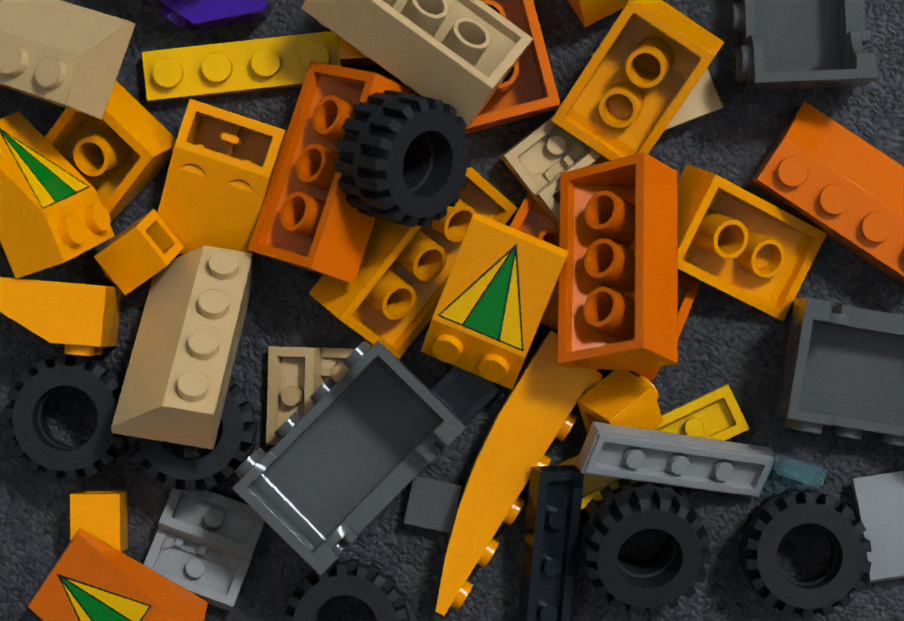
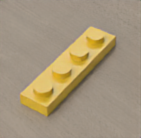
M333 31L142 52L146 97L149 103L302 86L310 61L342 66L339 59L338 35Z
M724 384L661 414L663 422L653 430L726 441L750 428L729 384ZM580 453L554 466H577L576 462ZM584 474L581 509L585 508L591 499L595 501L602 500L600 491L609 485L612 491L619 488L618 480L621 479ZM630 480L631 484H635V483L638 482V481Z

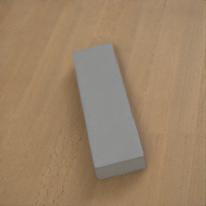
M592 421L576 464L583 474L759 498L775 462L776 455L770 447Z

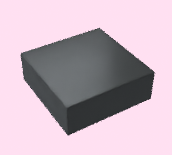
M416 475L411 486L404 524L451 534L462 484Z

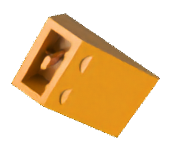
M189 99L173 148L158 209L159 216L184 246L179 254L184 255L203 245L252 252L248 250L287 133L286 130Z

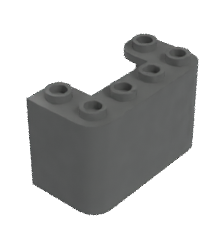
M738 0L737 3H731L732 33L739 32L740 38L739 52H733L732 57L734 82L742 81L744 91L861 87L878 78L877 53H868V49H863L862 46L871 41V31H866L865 0Z
M807 297L795 298L776 416L785 418L784 427L822 434L823 424L834 425L832 435L861 440L863 431L866 430L883 433L881 443L904 447V315L856 308L844 304L833 305L831 301Z
M366 340L363 341L342 362L349 369L343 378L337 383L330 376L309 397L316 405L303 418L294 412L275 431L274 434L281 440L267 454L259 448L235 470V473L241 480L232 489L320 576L339 558L338 555L348 546L347 543H352L359 533L416 475L437 457V452L449 446L466 429L465 424L380 340L373 346Z

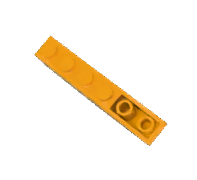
M552 330L547 332L498 411L473 463L458 503L444 556L436 602V612L445 616L450 606L457 610L462 606L473 587V584L467 581L476 564L485 568L499 545V542L493 539L502 522L511 526L525 503V500L520 498L519 495L528 480H530L531 467L549 465L551 458L546 456L545 453L554 438L563 442L573 427L577 416L570 412L577 403L576 400L603 378V374L596 371L597 369L558 365V334Z

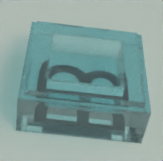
M774 452L776 459L771 472L816 488L823 486L828 470Z

